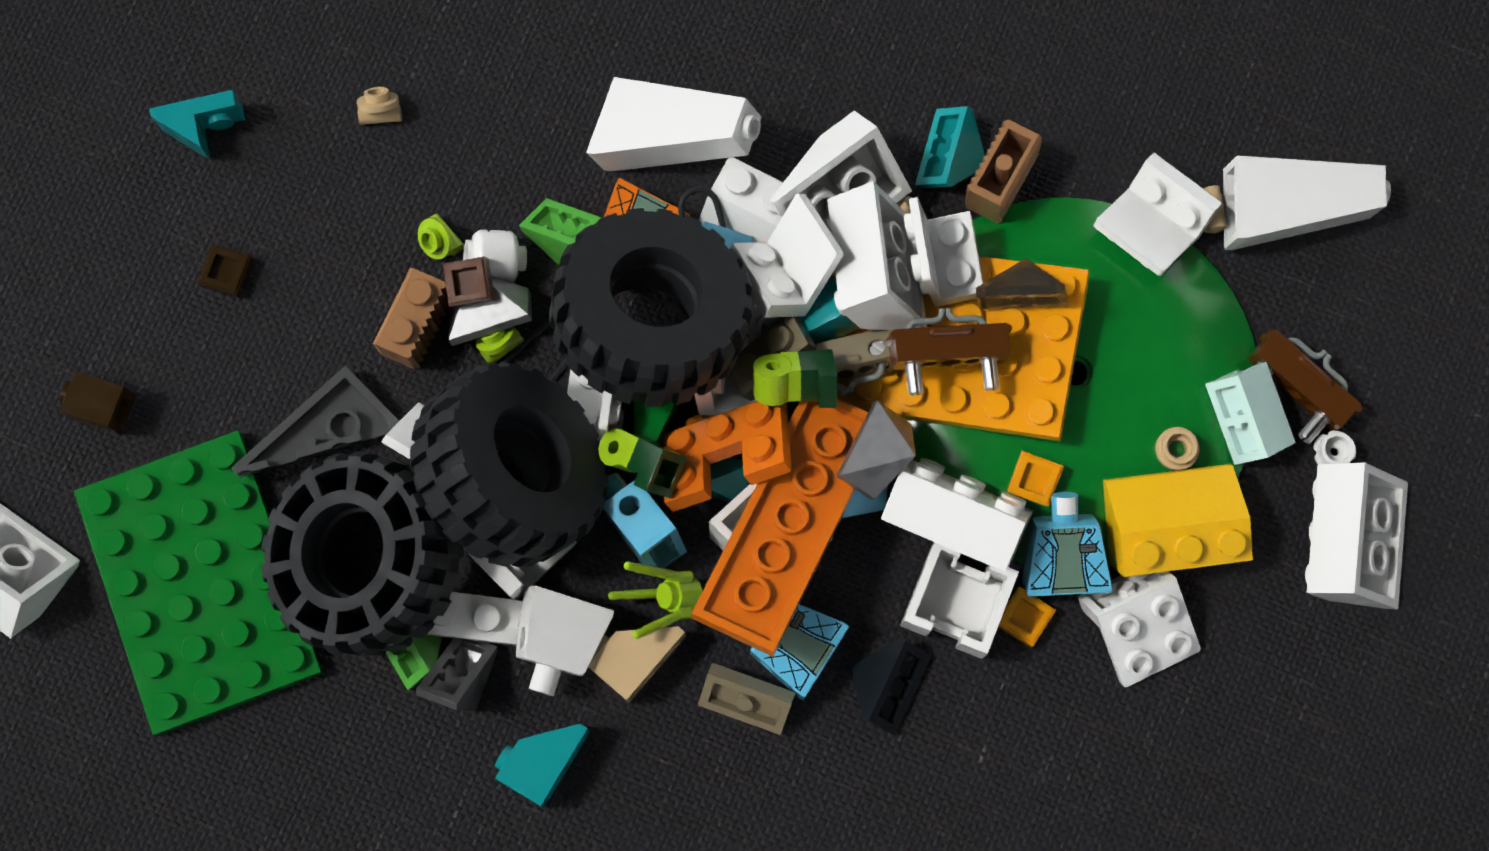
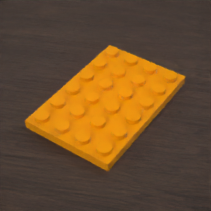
M979 256L986 297L935 307L929 294L923 295L926 318L937 317L939 309L951 308L955 316L975 315L984 318L987 324L1007 323L1012 326V330L1009 333L1011 355L1004 363L997 364L1000 388L995 391H986L984 389L982 365L921 368L924 392L918 396L916 394L914 396L908 394L906 369L885 372L877 380L858 384L854 387V394L842 396L841 391L837 389V399L866 412H869L874 401H879L902 418L908 420L1061 441L1090 277L1089 270ZM945 314L944 319L940 323L927 325V327L976 325L979 323H955L950 321ZM858 328L842 337L867 332L868 329ZM852 380L842 382L840 384H843L847 388Z

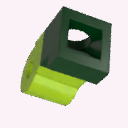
M832 349L780 352V354H768L757 358L753 363V396L755 400L766 406H779L794 401H818L819 408H837V372Z
M617 428L611 429L603 435L598 448L599 457L605 465L638 473L634 482L635 486L647 492L668 498L672 496L687 459L686 456L643 436Z

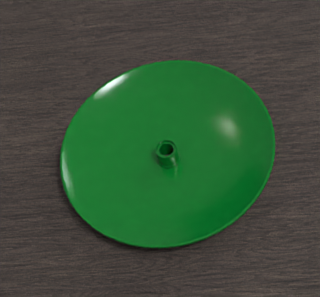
M1069 197L1042 198L1019 202L1009 207L1001 223L993 222L983 216L973 220L979 256L1087 269L1090 273L1073 368L1081 375L1082 383L1080 385H1070L1061 441L905 419L912 424L916 454L912 461L919 463L921 458H926L937 462L945 467L944 474L960 480L961 475L973 477L986 484L984 491L999 497L1002 492H1007L1006 490L1021 450L1063 465L1064 467L1054 493H1077L1078 515H1094L1101 529L1108 568H1111L1112 566L1109 565L1103 480L1174 471L1164 467L1156 456L1155 446L1157 439L1165 430L1172 427H1182L1188 429L1196 436L1200 446L1199 456L1196 462L1187 469L1231 464L1237 478L1239 477L1245 463L1234 465L1205 384L1236 370L1244 371L1254 366L1247 359L1256 348L1253 335L1233 291L1218 270L1193 245L1162 276H1158L1117 244L1110 241L1093 226L1096 219L1112 203ZM1179 441L1171 442L1169 446L1171 454L1176 457L1183 456L1185 452L1184 445ZM1022 498L1027 502L1025 508L1033 510V513L1012 561L1020 564L1025 563L1031 519L1036 516H1052L1051 502L1049 507Z

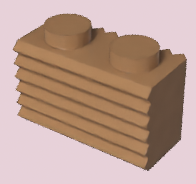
M1011 120L1003 121L1002 128H999L998 135H995L994 142H991L990 149H987L986 156H983L982 163H979L975 176L971 178V183L967 185L966 208L993 222L1001 223L1039 155L1042 137Z
M415 268L409 269L373 342L381 355L414 370L421 368L419 362L425 361L423 355L428 353L426 347L432 346L430 340L435 338L434 332L439 331L437 325L443 323L441 317L447 316L445 310L450 308L446 283Z

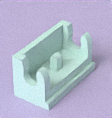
M1267 362L1256 364L1244 371L1236 370L1205 384L1234 465L1268 458L1296 443Z

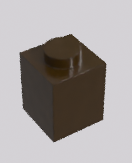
M75 371L71 381L66 382L62 388L59 412L74 421L121 435L136 395L122 385Z

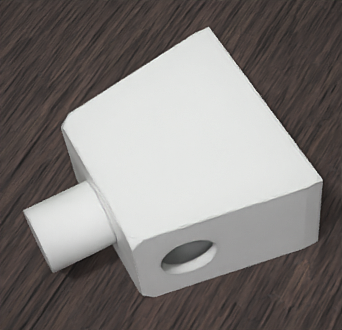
M526 586L523 594L516 658L536 664L529 689L554 696L561 672L583 676L613 617L614 610L539 586Z

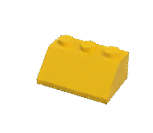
M1224 464L1103 480L1109 565L1123 577L1253 560L1250 515L1233 465Z

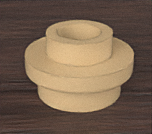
M1172 427L1165 430L1158 437L1155 451L1159 462L1164 467L1177 471L1185 470L1196 462L1200 446L1196 436L1191 431L1182 427ZM1179 441L1184 445L1185 452L1183 456L1176 457L1171 454L1169 450L1171 442Z

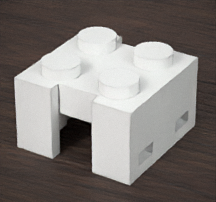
M933 542L900 626L926 637L931 630L958 640L956 649L982 659L989 652L1019 571L1008 567L1006 572L988 565L985 572L957 562L961 553Z

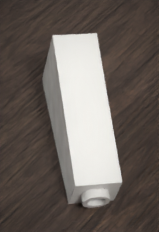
M614 77L586 153L603 170L611 172L747 156L753 141L757 139L760 133L761 116L750 102L743 97Z
M1236 156L1223 169L1224 213L1227 228L1224 229V250H1235L1370 219L1385 208L1390 199L1391 185L1386 180V165Z

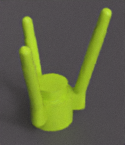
M629 561L624 563V569L666 580L655 589L609 592L608 598L610 600L657 598L661 608L673 612L633 631L632 637L634 639L649 635L679 620L692 619L691 613L702 593L701 584L693 576L692 571L678 572Z

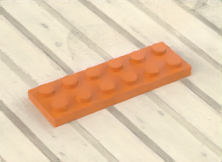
M837 399V408H819L818 401H799L788 423L792 472L757 483L691 613L692 619L774 657L856 490L836 475L868 412L840 399Z

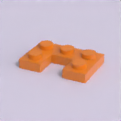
M755 401L663 434L664 447L687 457L671 498L664 497V503L672 512L712 499L710 464L742 453L743 476L751 485L792 472L787 403L779 406H766Z

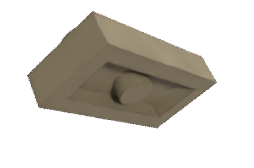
M782 317L741 351L730 374L742 397L753 401L755 399L753 396V363L757 358L768 354H780V352L816 350L817 347L800 317Z
M712 663L698 706L781 735L796 692Z

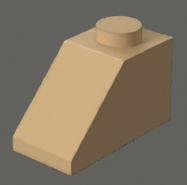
M679 626L664 627L639 639L632 637V633L635 630L616 631L610 639L603 635L588 668L630 703L685 639L686 634Z

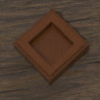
M483 256L443 264L449 307L455 308L494 301L489 260L487 257Z

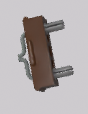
M951 308L939 309V314L935 318L914 319L908 323L906 329H894L885 340L884 345L889 348L891 370L906 369L909 395L914 396L916 394L918 396L924 392L921 368L982 365L984 389L986 391H995L1000 388L997 364L1004 363L1011 355L1009 333L1012 330V326L1007 323L987 324L984 318L975 315L955 316ZM945 314L950 321L955 323H979L976 325L914 328L917 325L940 323L944 319Z
M1270 330L1259 337V345L1247 357L1253 365L1267 362L1273 382L1313 416L1299 433V438L1304 439L1305 443L1310 444L1324 427L1329 431L1342 428L1353 414L1362 411L1361 403L1347 392L1348 384L1346 380L1330 366L1329 362L1332 356L1323 349L1321 352L1315 353L1297 338L1287 339L1279 331ZM1304 353H1306L1309 357L1313 359H1321L1324 357L1323 367L1326 370V372H1324Z

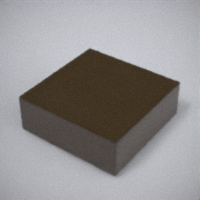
M211 244L197 284L200 287L240 299L254 259L252 256Z

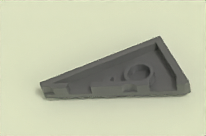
M344 366L232 467V470L242 478L383 437L399 420Z

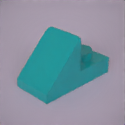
M233 90L149 108L151 117L162 131L208 159L210 154L205 129L223 130L233 126L234 122L245 120L243 106Z

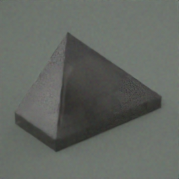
M1026 258L976 287V298L981 309L1069 307V296L1065 284Z

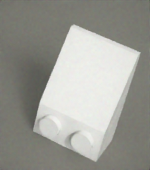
M853 111L819 136L772 196L770 202L780 219H782L795 195L806 194L826 225V219L829 217L827 199L872 181L895 203L912 192L878 127L856 111Z

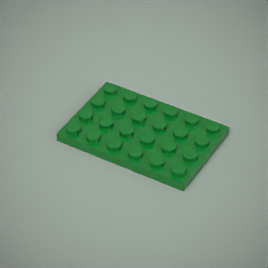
M239 430L74 490L153 736H160L324 674L316 648L303 642L299 633H291L280 619L281 611L273 609L267 592L270 590L268 583L264 582L261 565L265 564V552L261 548L263 536H267L271 523L268 522L270 513L257 475L252 474L240 478L232 470V467L249 452L243 434Z

